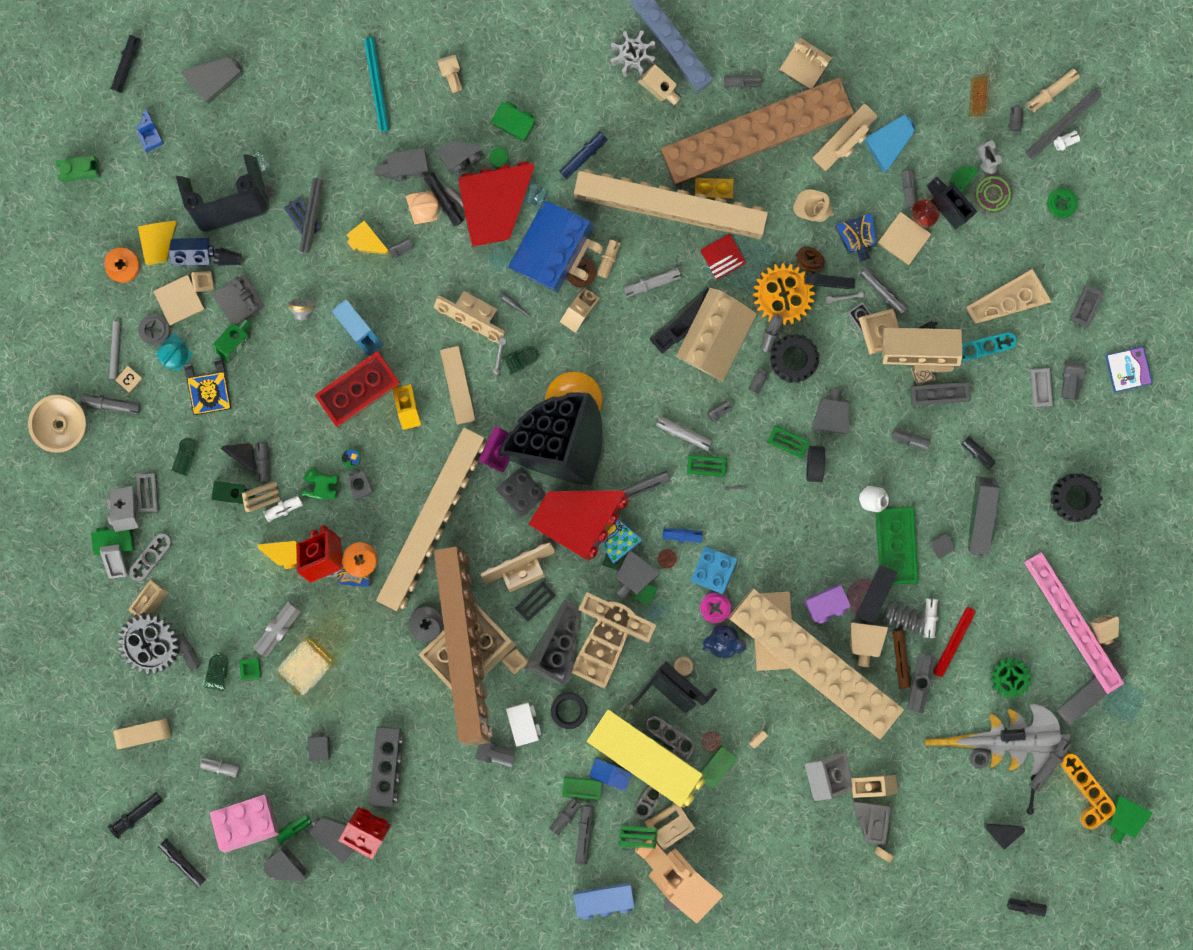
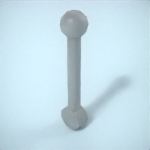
M859 291L857 294L838 297L827 296L826 302L830 304L837 300L856 297L864 298L865 292Z
M504 337L498 339L499 350L496 365L492 371L494 375H499L500 373L499 364L503 345L506 343Z

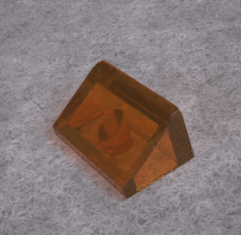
M987 76L971 79L969 117H983L985 115Z

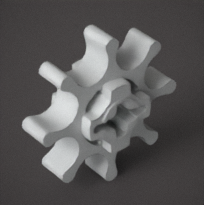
M624 31L625 42L622 45H617L614 42L611 43L612 50L620 52L617 57L611 58L612 66H616L619 63L625 64V67L622 69L624 77L628 75V71L631 68H637L640 76H643L642 65L644 63L656 64L655 57L647 55L650 50L656 49L655 41L644 44L642 43L645 38L643 31L639 32V36L636 39H630L627 32ZM630 49H633V52H635L636 58H634Z

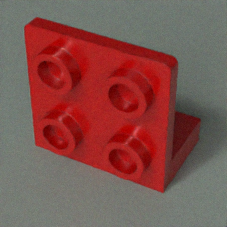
M357 807L339 841L373 859L391 824L384 818L374 816L369 810Z

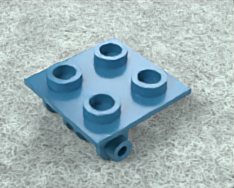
M705 546L691 582L724 594L738 559Z

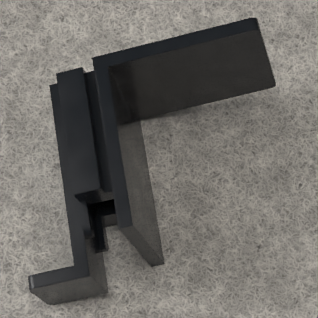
M665 662L644 684L622 713L626 714L652 685L684 713H687L697 705L692 699L697 700L703 706L711 699L717 689L714 687L705 696L670 664Z

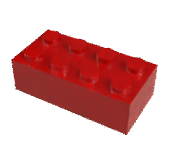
M377 351L314 396L335 426L339 428L401 385V383Z

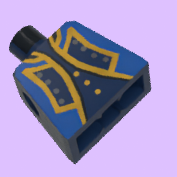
M872 214L836 224L835 229L848 254L857 252L860 262L871 259L868 248L876 245Z

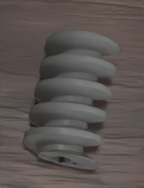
M891 601L885 610L882 623L888 619V625L891 626L895 621L896 628L903 624L904 631L909 626L910 633L918 629V635H920L925 621V614L923 611H920L917 615V609H913L910 612L909 606L903 609L902 604H898L895 608V602Z

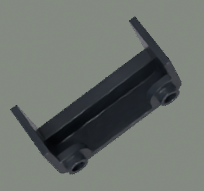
M248 154L243 155L248 174L238 178L236 182L237 194L205 204L202 197L198 193L193 192L190 178L176 176L183 205L201 231L211 232L262 216L268 212L270 204L257 157Z

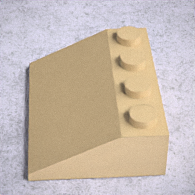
M710 288L676 357L723 382L757 314L721 290Z
M474 603L472 604L473 611L477 615L475 628L480 636V641L477 643L478 649H481L482 652L480 666L486 675L517 644ZM443 630L419 656L452 690L445 633Z

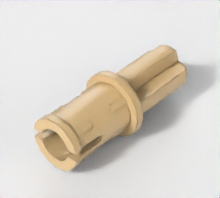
M609 240L606 252L602 255L603 259L597 272L598 276L602 278L608 277L613 263L616 262L615 257L621 246L619 242Z

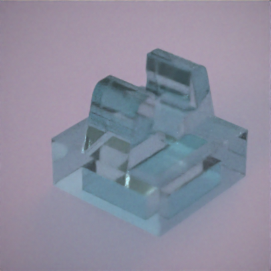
M531 184V186L527 187L529 192L527 197L524 196L523 200L537 208L543 209L549 191L539 185Z

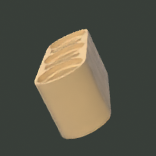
M167 718L113 730L117 749L171 737Z

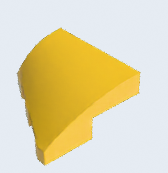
M176 220L138 227L146 265L167 262L170 241L177 225Z

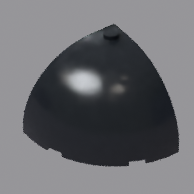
M570 392L566 393V395L560 397L553 396L540 402L527 411L518 420L519 423L514 430L510 431L506 436L499 453L512 462L564 481L588 486L592 485L601 454L602 420L598 405L589 393Z

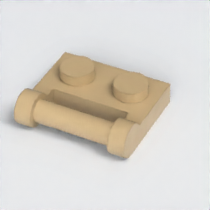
M673 801L670 806L651 819L647 818L644 820L648 828H655L654 825L673 812L677 811L679 816L658 829L657 842L663 850L695 829L683 809Z

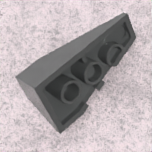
M567 600L563 601L534 648L524 669L542 679L562 686L566 685L574 666L576 633L579 630L581 611L578 610L579 607Z

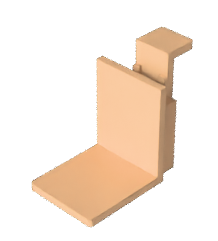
M644 840L642 843H652V840ZM657 844L655 849H635L653 869L649 875L652 881L670 902L695 923H698L723 897L721 892L694 870L676 848L670 851L668 855Z

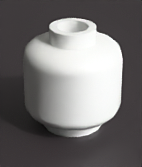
M867 486L860 493L859 501L863 509L881 512L887 507L889 496L883 488Z

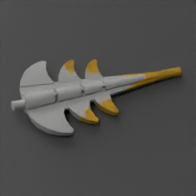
M1031 703L1029 706L1032 710L1033 720L1030 726L1026 725L1022 716L1012 709L1007 710L1010 716V725L1007 730L1024 728L1026 734L1025 741L1002 742L1000 731L1004 730V726L997 716L989 713L991 721L989 732L947 738H926L925 746L991 749L992 758L990 766L992 768L1002 760L1005 751H1009L1011 754L1010 771L1018 768L1024 762L1027 752L1032 753L1034 764L1031 774L1034 775L1038 774L1050 757V752L1056 749L1062 738L1066 739V742H1070V734L1060 733L1059 722L1049 709L1042 705Z

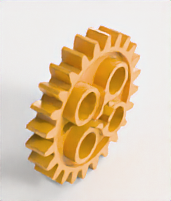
M782 263L780 269L774 264L773 271L768 267L767 275L763 272L760 274L763 280L756 279V282L760 285L753 287L758 293H754L752 297L758 298L754 304L760 305L757 312L764 311L761 316L762 318L768 315V322H770L771 317L777 314L783 318L782 324L785 326L787 320L792 325L794 318L799 322L801 320L800 314L804 317L807 315L804 310H811L808 303H814L810 296L815 295V292L809 290L814 286L804 284L805 271L800 274L798 273L799 267L792 270V264L785 268L784 263ZM778 278L782 281L784 292H788L786 300L790 308L789 311L786 310L784 298L782 296L779 297L781 287L778 283ZM785 279H794L795 286L787 287ZM767 284H775L777 291L770 293L767 290ZM791 297H799L801 301L800 305H792L790 301ZM780 302L782 310L775 311L772 308V303Z

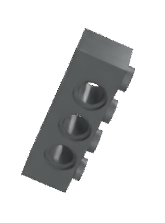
M376 727L369 805L392 807L393 803L398 800V791L395 790V783H399L400 771H397V764H401L402 752H399V744L403 745L404 733H400L401 728ZM384 743H392L394 750L392 752L385 751ZM385 761L390 762L392 765L391 771H384L382 763ZM388 781L390 789L382 790L380 782Z

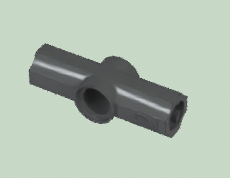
M919 653L907 710L924 712L928 690L931 687L935 656ZM919 678H924L926 681L923 688L917 687V680Z

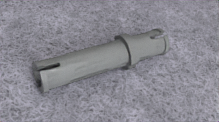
M676 267L623 286L626 297L629 298L642 292L647 293V290L681 279L680 272Z
M661 415L656 423V427L671 433V436L674 437L676 435L708 451L709 445L712 443L711 439L681 426L679 422H672Z

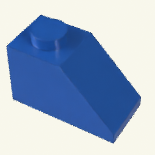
M595 758L589 776L626 791L632 773L623 767Z

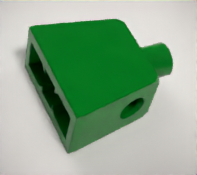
M1116 794L1113 802L1115 812L1108 818L1107 824L1115 828L1110 839L1121 844L1125 834L1135 838L1153 812Z

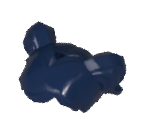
M716 626L713 628L710 636L704 640V647L702 648L703 651L710 650L713 655L719 658H730L736 653L739 654L747 650V645L745 641L739 639L738 633L734 628L730 626Z

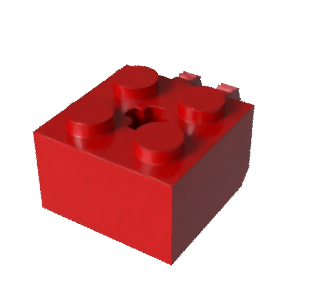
M326 525L320 526V534L317 530L313 529L310 531V538L296 544L297 573L310 583L342 570L341 538Z

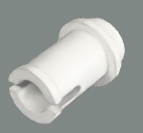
M1074 130L1062 137L1058 136L1054 140L1056 149L1063 151L1065 147L1080 142L1079 135L1075 136L1077 131Z

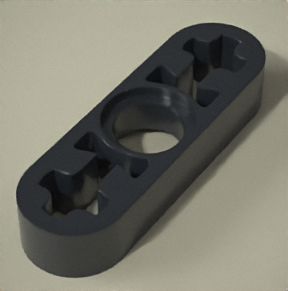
M805 274L804 276L805 285L855 289L854 278L819 274Z

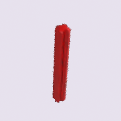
M966 607L933 671L935 675L939 677L944 676L976 613L974 609Z

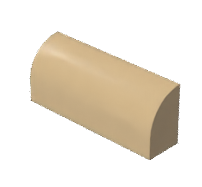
M884 328L882 343L883 364L960 366L962 360L961 329Z

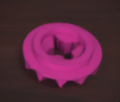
M714 592L703 598L700 604V611L707 621L720 623L729 616L731 604L725 595ZM721 601L719 609L722 614L715 611L710 615L712 607L709 602L717 604V602Z

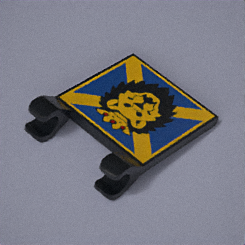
M222 358L214 360L217 373L195 376L193 364L184 365L193 415L231 409Z

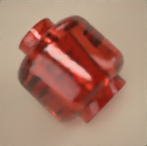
M923 199L913 205L911 216L919 226L928 228L938 221L940 211L930 200Z

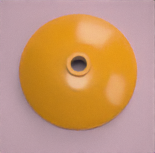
M564 373L555 378L547 389L545 400L553 396L560 397L570 392L589 393L596 401L599 411H601L603 400L601 390L594 379L584 373Z

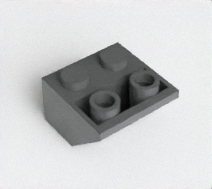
M455 140L437 150L440 159L451 176L463 173L466 170L465 166L470 163L475 165L482 160L481 156L483 155L479 145Z

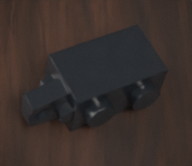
M936 177L926 185L934 197L931 202L954 229L965 224L978 212L954 183L947 186Z

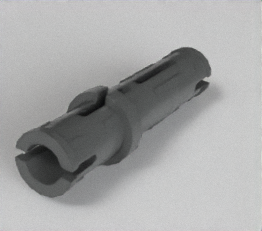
M869 266L860 273V276L885 299L884 302L889 303L900 315L909 307L900 299L897 292L889 288Z
M83 393L81 397L82 406L139 415L140 403L106 398L104 395L93 396Z
M666 470L652 477L647 476V479L618 491H623L629 495V498H632L643 492L653 491L656 487L671 482Z
M1062 738L1056 749L1050 752V757L1029 785L1040 792V789L1058 764H1062L1064 756L1073 745Z
M582 805L581 821L578 822L580 829L575 860L577 864H587L590 834L594 825L592 823L594 806Z

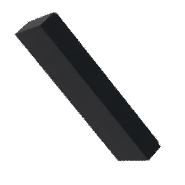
M881 564L879 565L856 617L874 625L898 572Z

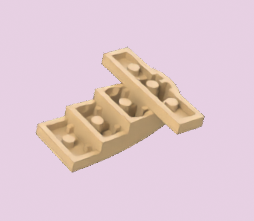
M586 592L578 610L598 620L586 639L571 673L605 689L627 635H632L648 643L656 625L634 615L635 613L623 604L607 602Z

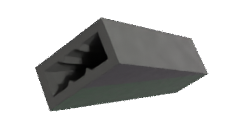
M976 476L968 550L976 556L989 554L1000 491L995 478Z

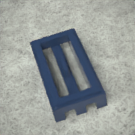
M298 197L297 200L292 201L284 209L302 234L303 228L290 210L293 207L302 222H305V217L296 205L299 203L305 212H307V207L302 199ZM317 221L315 222L316 228L314 229L313 234L321 230V227L319 226Z

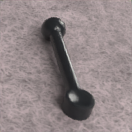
M1036 775L1031 776V781H1033ZM1032 787L1029 808H1027L1026 810L1027 814L1032 815L1034 813L1033 801L1035 789H1033Z

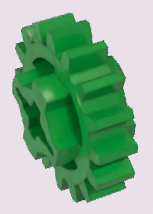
M1006 657V662L1000 659L999 666L993 665L996 670L995 672H990L991 675H994V678L989 681L995 683L992 689H999L997 691L998 695L1004 693V698L1007 699L1011 695V698L1015 699L1016 694L1022 697L1023 690L1029 691L1026 685H1032L1028 681L1032 674H1027L1030 668L1023 667L1024 661L1018 664V658H1014L1011 662V659ZM1013 665L1018 667L1022 673H1017ZM1005 667V672L999 676L1000 671ZM1010 673L1015 676L1012 683L1007 680V677H1010ZM1020 681H1023L1021 686L1017 689L1018 683ZM999 683L1006 684L1008 691L1003 689Z

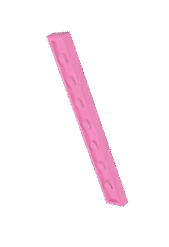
M1040 552L1024 562L1105 692L1109 694L1125 684L1043 553Z

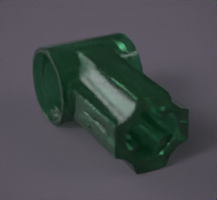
M187 437L180 441L172 471L188 476L195 454L199 449V442L195 438ZM187 441H191L193 443V449L191 451H187L185 448V443Z

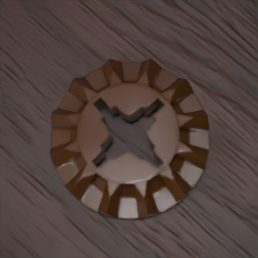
M802 247L795 255L797 257L796 262L800 264V268L805 269L806 273L809 271L812 274L820 273L825 266L822 254L812 247Z
M583 257L578 266L581 269L586 265L584 271L589 274L586 281L580 278L576 279L575 275L568 273L567 280L573 286L582 288L589 286L594 281L596 268L594 263L588 258Z

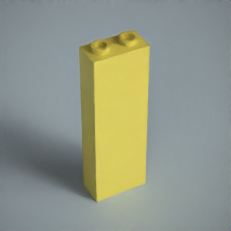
M611 710L606 711L587 740L593 747L682 808L692 803L694 792L696 789L700 790L705 783L704 777L706 775Z

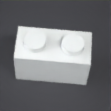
M529 702L506 708L516 747L538 741V736L542 734L539 724L535 725L533 717H536L534 705L530 706Z

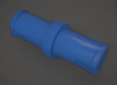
M664 527L662 539L679 540L681 543H684V541L701 543L702 531L685 530L684 527H681V529Z

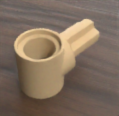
M456 55L438 59L437 62L443 77H447L451 92H460L462 90L458 77L460 67Z

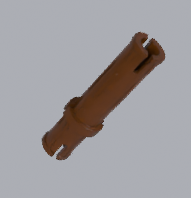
M904 630L892 631L897 666L895 672L898 674L899 689L911 688L909 678L910 666H908Z

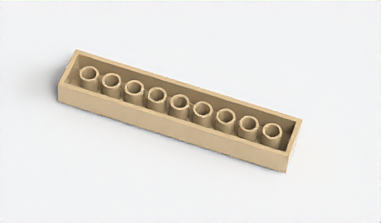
M588 169L578 172L574 199L761 239L764 232L768 212H765L764 208L753 206L752 209L746 208L743 203L734 202V205L728 204L726 200L715 198L714 201L707 199L708 196L702 194L691 196L688 195L689 192L684 190L673 192L670 191L669 187L659 186L655 188L651 187V184L647 182L636 184L632 183V179L621 177V180L614 179L613 175L602 173V176L595 175L594 171Z
M463 428L376 600L377 602L395 611L406 607L409 601L407 595L409 591H414L418 583L415 579L418 574L423 573L427 565L424 563L426 557H431L435 550V546H433L435 539L439 540L444 532L441 528L444 522H449L453 514L450 510L453 505L457 506L461 498L459 492L461 488H466L470 480L467 477L470 470L474 472L479 461L476 458L479 453L482 454L486 446V439Z
M751 588L728 618L878 739L884 736L904 711L902 707L755 589Z

